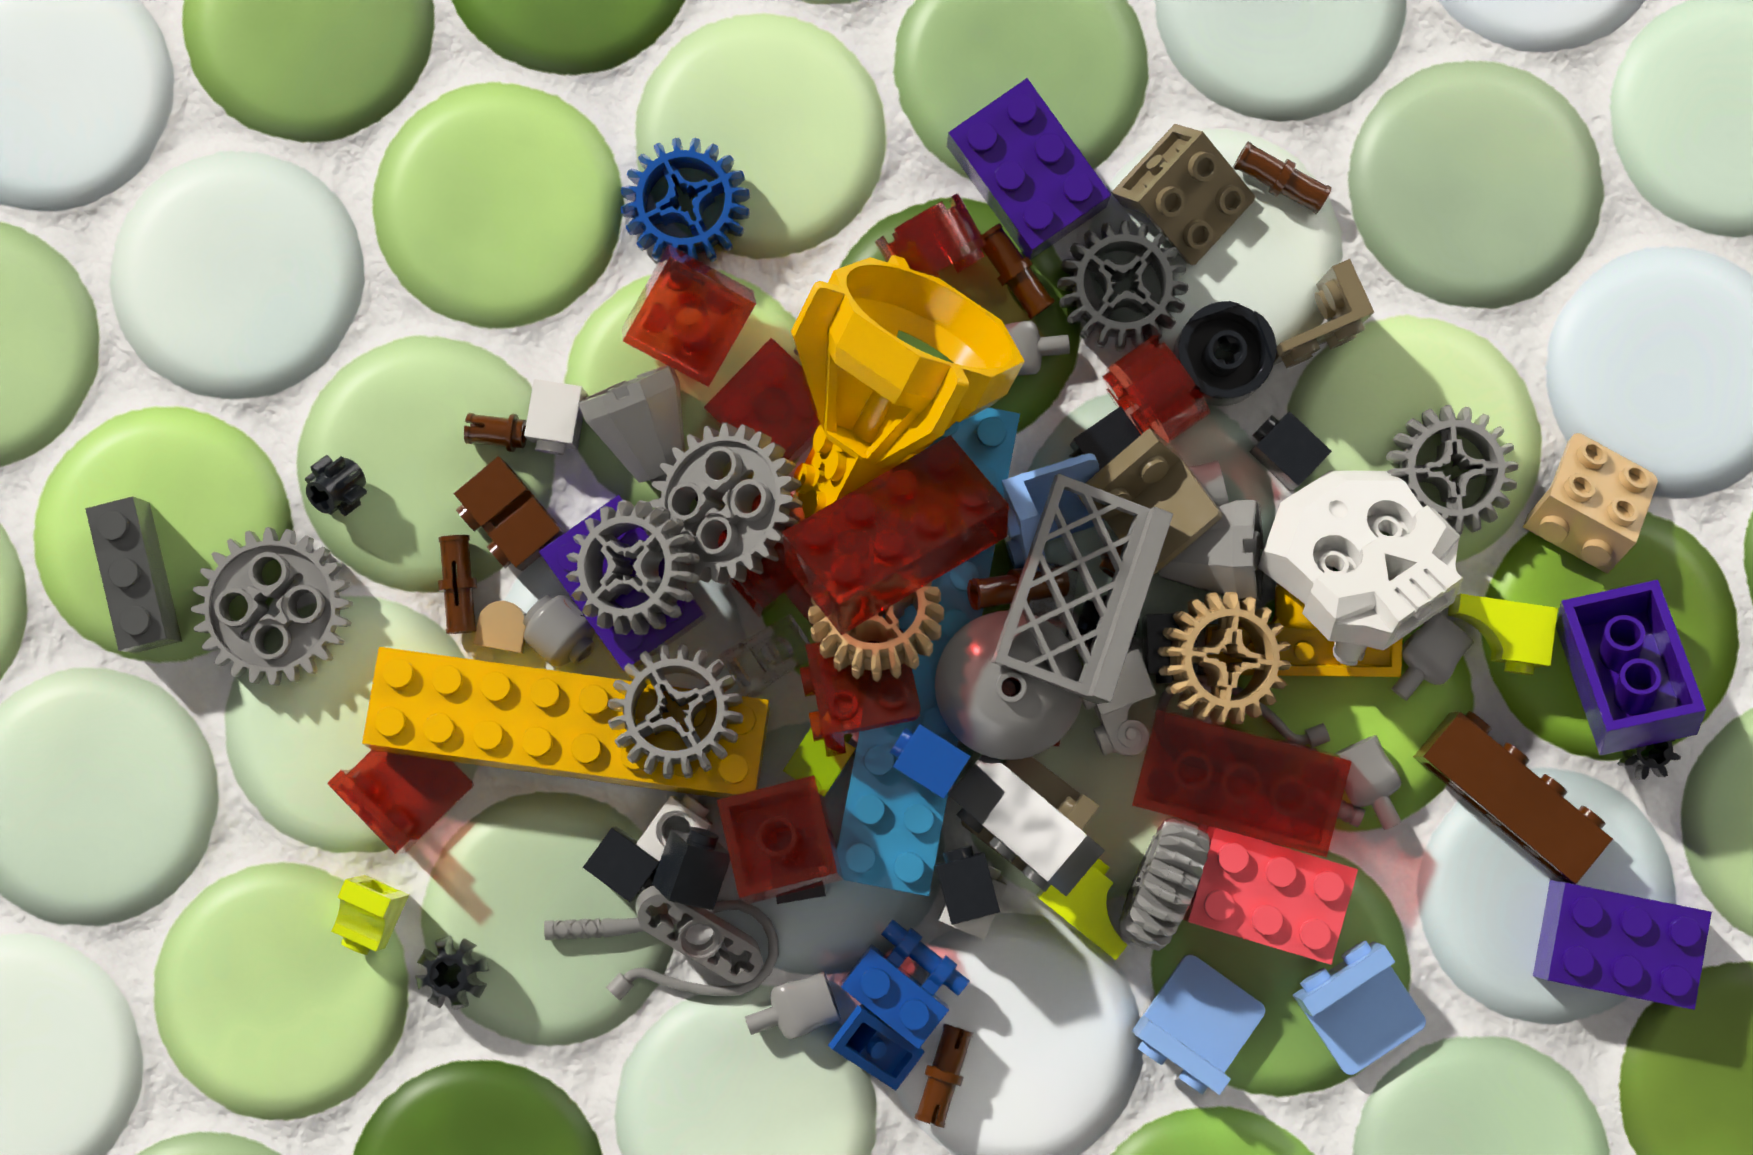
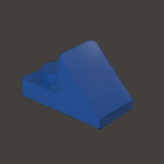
M862 1004L857 1005L828 1044L832 1050L895 1091L925 1053L921 1047L917 1049Z

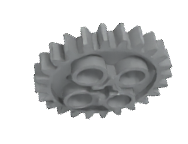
M723 423L720 433L709 426H705L703 441L691 434L687 435L689 449L685 452L673 447L672 452L677 460L674 466L661 463V469L668 476L665 481H654L652 483V486L661 491L662 494L661 498L649 501L653 508L657 506L664 507L669 510V519L675 517L684 522V527L680 534H690L695 539L694 543L686 549V552L698 554L701 559L696 564L689 565L688 572L699 575L700 580L707 583L712 579L717 583L727 585L730 576L732 579L745 582L747 568L758 574L764 573L761 559L766 557L777 562L779 557L774 549L776 543L778 542L783 545L791 544L790 539L783 533L785 527L799 526V522L789 516L790 509L803 506L802 501L790 495V492L802 485L801 481L787 476L796 467L795 463L782 458L786 450L774 442L771 443L772 438L760 431L755 433L754 429L743 424L737 430L736 427ZM731 461V470L728 473V475L723 478V470L727 463ZM761 493L760 505L752 512V503L755 497ZM698 496L697 506L690 513L691 502ZM727 529L726 541L719 547V537Z
M270 527L265 528L263 541H260L255 532L246 531V546H242L236 540L229 539L227 543L231 554L228 557L217 552L211 554L214 561L218 564L216 570L201 568L200 572L210 581L208 586L193 588L195 593L205 597L203 604L191 607L192 612L205 615V621L195 626L194 631L210 633L211 637L205 641L202 648L207 651L221 650L214 663L216 665L224 666L234 661L231 668V675L233 677L240 678L249 668L250 683L259 684L265 672L270 685H280L282 672L285 673L290 682H299V667H303L310 674H316L318 672L314 661L316 657L326 661L333 660L330 651L326 648L329 642L339 645L344 644L345 641L335 631L337 627L351 626L352 623L340 616V610L353 606L352 601L340 598L339 595L340 592L351 586L350 582L334 579V576L342 569V565L337 562L324 564L330 553V550L325 547H321L311 553L314 539L305 535L296 545L295 531L289 529L284 531L280 541H278L275 529ZM277 560L281 565V576L274 584L266 585L262 578V569L269 561ZM297 574H302L303 580L298 586H294L287 592V589L294 581V577ZM312 592L317 600L316 610L311 616L302 618L297 611V601L303 594ZM243 595L248 603L247 613L242 619L234 621L229 614V604L235 597ZM269 597L279 599L276 603L277 608L280 610L277 616L266 614L269 611V607L265 602ZM259 622L252 630L250 637L244 640L242 637L243 632L248 627ZM278 628L283 634V645L279 651L270 654L264 647V637L269 630Z

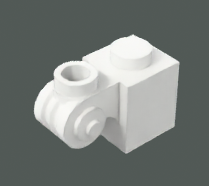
M1139 649L1127 653L1111 702L1095 704L1084 699L1082 700L1086 710L1094 707L1101 726L1093 728L1104 756L1110 753H1118L1125 756L1136 755L1143 751L1148 744L1149 733L1146 726L1140 721L1128 720V710L1132 704L1156 695Z

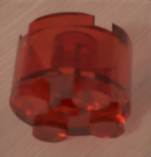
M959 193L951 196L949 200L952 205L951 208L946 209L941 201L894 228L895 233L892 236L895 240L889 244L884 235L875 241L886 262L889 261L892 255L905 258L911 270L931 275L941 280L942 278L939 273L951 266L959 273L982 260L985 255L981 248L986 246L987 243Z
M1156 335L1151 336L1107 367V373L1102 376L1108 387L1106 391L1117 408L1121 406L1124 411L1130 408L1133 412L1130 416L1141 435L1150 428L1167 443H1170L1210 415V409L1205 399L1202 398L1197 402L1190 395V392L1193 391L1196 385L1188 372L1164 342L1159 344L1158 336Z

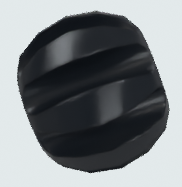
M451 936L437 939L435 945L438 956L430 950L424 949L417 961L418 964L423 965L427 969V975H415L418 990L426 985L431 987L433 993L427 1001L438 1008L442 1007L445 997L450 999L453 1010L468 1007L469 1002L466 991L480 998L487 986V983L477 979L476 975L477 972L489 971L486 957L479 961L473 960L471 953L477 945L465 938L461 941L458 950L454 948ZM459 965L461 972L456 976L457 980L448 983L443 976L448 971L447 966Z

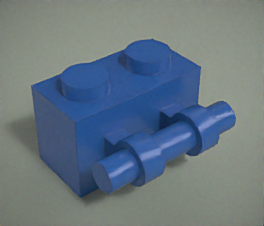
M892 919L881 935L891 942L895 948L886 956L871 944L843 979L841 988L919 1049L949 1011L948 1004L935 995L937 990L942 985H945L959 996L970 980L955 969L957 963L947 955L941 958L920 940L923 936L913 928L907 931ZM907 957L930 973L922 984L900 967Z

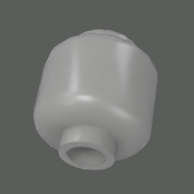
M546 595L537 601L524 617L523 624L526 626L524 638L526 643L553 667H561L571 661L578 665L595 648V643L591 640L595 630L575 602L568 596L558 595L552 598L550 595Z

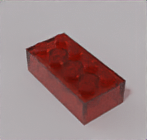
M949 435L783 531L785 564L839 634L843 635L1006 538L1009 504L953 437Z
M1158 707L1132 806L1327 858L1352 760L1347 756L1225 724L1216 725L1206 719L1197 720L1193 716Z

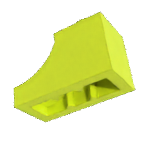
M1458 594L1454 603L1449 606L1448 616L1469 623L1484 636L1491 649L1490 661L1505 663V672L1534 675L1535 668L1551 666L1558 608L1467 594Z
M1099 858L1067 896L1052 885L1046 892L1040 889L1036 896L1114 960H1117L1128 946L1117 934L1108 916L1107 893L1114 882L1105 876L1110 867Z
M367 875L345 879L337 897L340 899V907L331 932L343 937L341 941L343 946L364 955H368L370 949L374 951L384 949L410 894Z

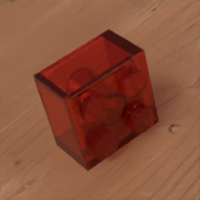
M668 244L622 326V341L709 387L756 305L754 292L750 288Z
M772 338L704 406L707 415L720 428L723 423H728L738 430L740 425L743 424L754 429L755 433L760 431L772 438L771 443L774 442L786 450L782 458L795 462L812 445L815 431L821 424L803 367Z
M814 775L717 800L738 895L745 903L751 904L844 880L822 787Z

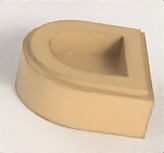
M495 601L488 604L478 617L473 645L523 653L525 646L524 632L526 626L523 624L524 617L526 616L520 607L508 601Z

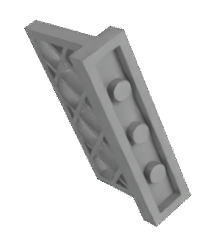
M1062 474L1055 475L991 663L1080 695L1079 698L1095 704L1111 702L1173 513L1158 507L1147 508ZM1063 490L1080 495L1089 515L1067 525L1058 507ZM1094 501L1104 504L1106 507L1097 510ZM1113 509L1133 516L1127 536L1115 542H1112L1101 518V515ZM1053 520H1055L1058 530L1049 533ZM1092 520L1104 547L1082 557L1070 530ZM1061 534L1073 562L1051 572L1042 552L1046 541ZM1124 544L1119 557L1116 547ZM1107 552L1115 573L1111 583L1097 589L1085 562ZM1037 567H1039L1043 576L1033 580ZM1077 567L1088 594L1066 604L1054 577ZM1046 581L1058 608L1035 619L1027 602L1030 588ZM1108 591L1105 603H1103L1100 594ZM1092 599L1100 618L1096 629L1081 636L1069 609ZM1023 613L1027 623L1017 627ZM1061 613L1073 640L1050 651L1038 624ZM1030 628L1042 655L1028 662L1008 656L1014 635ZM1093 637L1088 651L1084 641ZM1076 646L1084 663L1078 682L1062 676L1053 656ZM1045 661L1049 671L1035 665Z

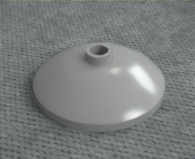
M1007 610L980 616L964 625L954 634L944 648L937 665L935 694L938 708L946 725L964 745L991 758L1014 760L1037 755L1062 739L1075 722L1083 699L1079 698L1080 695L991 663L1009 612ZM1023 613L1017 627L1027 623ZM1047 620L1038 624L1050 651L1070 642L1057 627ZM1030 628L1014 635L1008 656L1028 662L1042 655ZM1074 647L1053 656L1061 675L1078 682L1082 666ZM1045 661L1035 665L1049 671ZM1008 677L1017 678L1021 685L1020 691L1014 696H1007L1002 691V683Z

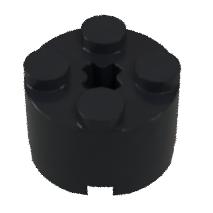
M1221 301L1209 304L1197 311L1189 319L1175 340L1172 354L1175 376L1181 387L1198 403L1212 406L1237 404L1251 396L1268 378L1277 353L1274 332L1262 315L1240 305V303ZM1219 345L1223 351L1231 350L1234 354L1228 364L1223 359H1216L1214 355Z

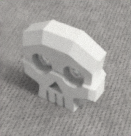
M1329 471L1282 501L1258 565L1261 571L1305 604L1302 614L1328 641L1335 642L1333 655L1337 661L1347 666L1357 665L1358 660L1361 662L1367 647L1385 650L1454 603L1463 577L1457 573L1455 565L1460 535L1435 509L1428 505L1422 507L1404 480L1391 476L1387 471ZM1380 531L1387 532L1391 536L1384 535ZM1326 566L1335 567L1338 571H1331Z

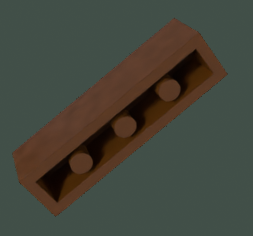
M1468 711L1466 715L1462 712L1449 713L1413 757L1562 882L1577 884L1613 840L1612 837L1602 830L1606 823L1589 808L1581 806L1577 809L1564 798L1568 793L1567 790L1552 777L1543 774L1540 778L1526 767L1530 760L1515 746L1506 742L1502 747L1488 734L1492 728L1479 716L1471 711Z

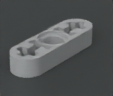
M655 886L646 888L638 896L636 901L638 922L641 928L648 934L732 983L741 984L749 982L760 973L763 964L758 943L750 935L706 909L668 901ZM665 902L668 914L678 920L676 930L674 929L673 920L664 914L659 913L654 919L651 918L649 906L659 907ZM696 924H705L712 928L713 935L705 944L694 945L685 938L688 929ZM723 938L728 951L735 955H741L746 950L749 961L747 963L738 961L735 966H732L730 955L720 948Z

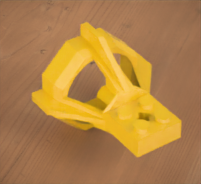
M892 255L888 262L870 257L834 270L828 283L823 281L815 282L791 330L817 410L818 419L821 423L815 431L813 447L805 463H801L794 474V478L801 481L802 484L795 491L798 499L803 502L801 507L815 541L850 549L891 470L898 471L912 464L920 458V453L936 439L943 436L945 431L955 422H961L989 408L1007 395L1025 362L1001 319L940 278L911 270L905 258ZM900 330L925 342L945 355L953 363L925 353L897 338L898 331Z

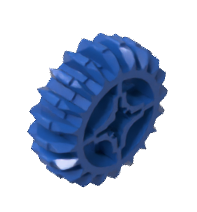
M675 137L672 140L674 151L666 153L663 145L656 143L654 149L658 157L657 159L652 161L645 154H641L638 157L641 166L645 169L644 172L636 169L628 170V178L637 186L622 187V197L634 202L623 205L621 213L623 217L635 218L626 225V229L629 235L642 233L636 243L641 251L648 249L656 243L652 251V257L655 261L659 262L664 258L667 251H670L672 267H679L682 255H688L691 267L695 268L699 266L698 253L705 251L707 259L710 262H714L717 260L713 248L715 245L719 244L727 252L733 248L730 239L726 236L727 233L739 237L743 235V227L733 219L743 220L749 218V208L738 203L750 199V193L747 188L737 187L745 180L743 171L735 170L729 172L734 165V159L731 155L724 156L716 162L719 154L717 145L711 144L705 153L702 154L700 139L693 138L690 142L689 150H683L680 138ZM692 168L701 170L711 175L715 180L708 182L704 179L696 183L689 182L681 176L678 169ZM664 176L669 186L668 193L665 198L655 203L656 209L647 212L650 192L657 181ZM675 185H679L683 195L688 194L690 200L695 196L692 200L694 207L692 210L696 221L691 219L688 211L683 212L681 206L676 210L679 206V195ZM725 193L723 211L717 222L707 230L702 219L703 212L709 205L715 203L714 197ZM664 223L665 226L673 223H682L690 229L694 237H672L661 232L655 226Z

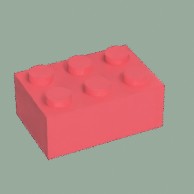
M1208 825L1206 830L1210 840V849L1207 854L1208 859L1203 867V873L1199 879L1197 889L1183 920L1331 965L1358 869Z

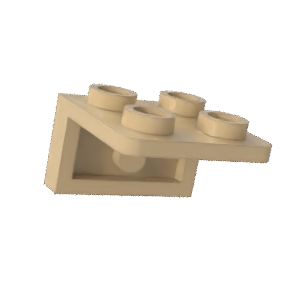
M1576 433L1567 442L1551 487L1527 514L1523 528L1608 574L1637 543L1658 482L1657 477L1642 466L1583 434Z

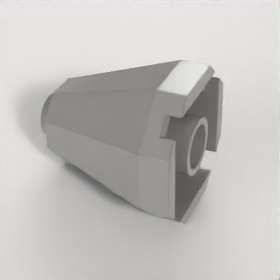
M672 363L637 375V378L612 385L582 399L578 403L587 424L639 483L650 480L651 484L654 481H665L668 475L661 469V463L674 466L677 460L672 452L673 447L685 451L680 381Z
M1235 500L1218 506L1223 514L1222 518L1159 571V576L1208 592H1216L1218 595L1224 596L1226 592H1236L1239 601L1247 597H1253L1256 601H1261L1264 572L1258 568L1260 549H1263L1260 504L1256 500Z

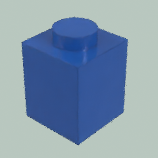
M921 724L918 725L914 732L905 727L889 752L897 757L892 767L943 799L971 757Z

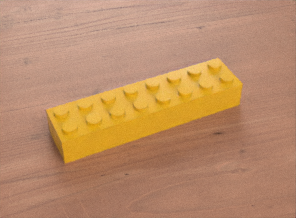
M379 647L362 744L377 752L757 803L770 704L769 699L742 696L743 702L737 706L729 707L728 711L741 713L743 715V723L737 725L727 724L726 728L738 734L737 742L730 743L722 738L718 742L726 750L727 757L722 760L711 750L706 754L712 766V769L708 772L701 768L699 760L690 762L693 770L692 778L686 779L683 775L681 764H675L672 779H665L663 776L664 763L659 762L656 770L652 774H647L644 771L647 755H644L638 762L632 764L627 759V756L635 744L618 748L615 743V739L627 730H612L609 727L608 721L613 717L622 716L623 712L611 710L608 707V701L614 698L625 699V695L619 693L613 687L615 680L621 679ZM622 680L628 684L632 683V681ZM651 683L644 689L638 699L635 712L636 725L646 720L645 716L651 713L657 705L658 696ZM673 687V689L681 692L692 690L687 688ZM664 691L663 694L668 702L666 707L669 712L663 713V719L673 717L676 723L679 722L683 730L688 732L689 729L684 722L686 716L683 710H689V705L679 706L676 701H672L668 692ZM716 698L706 703V707L699 711L694 718L693 726L701 741L708 735L714 725L717 715ZM664 731L657 735L652 733L644 738L651 745L663 750L679 751L687 749L680 735L673 731Z

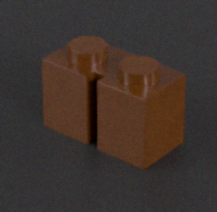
M499 456L453 493L462 503L456 509L458 514L474 532L482 527L493 541L487 548L505 569L510 564H513L515 568L521 571L525 570L541 556L539 553L541 549L565 533L510 466Z

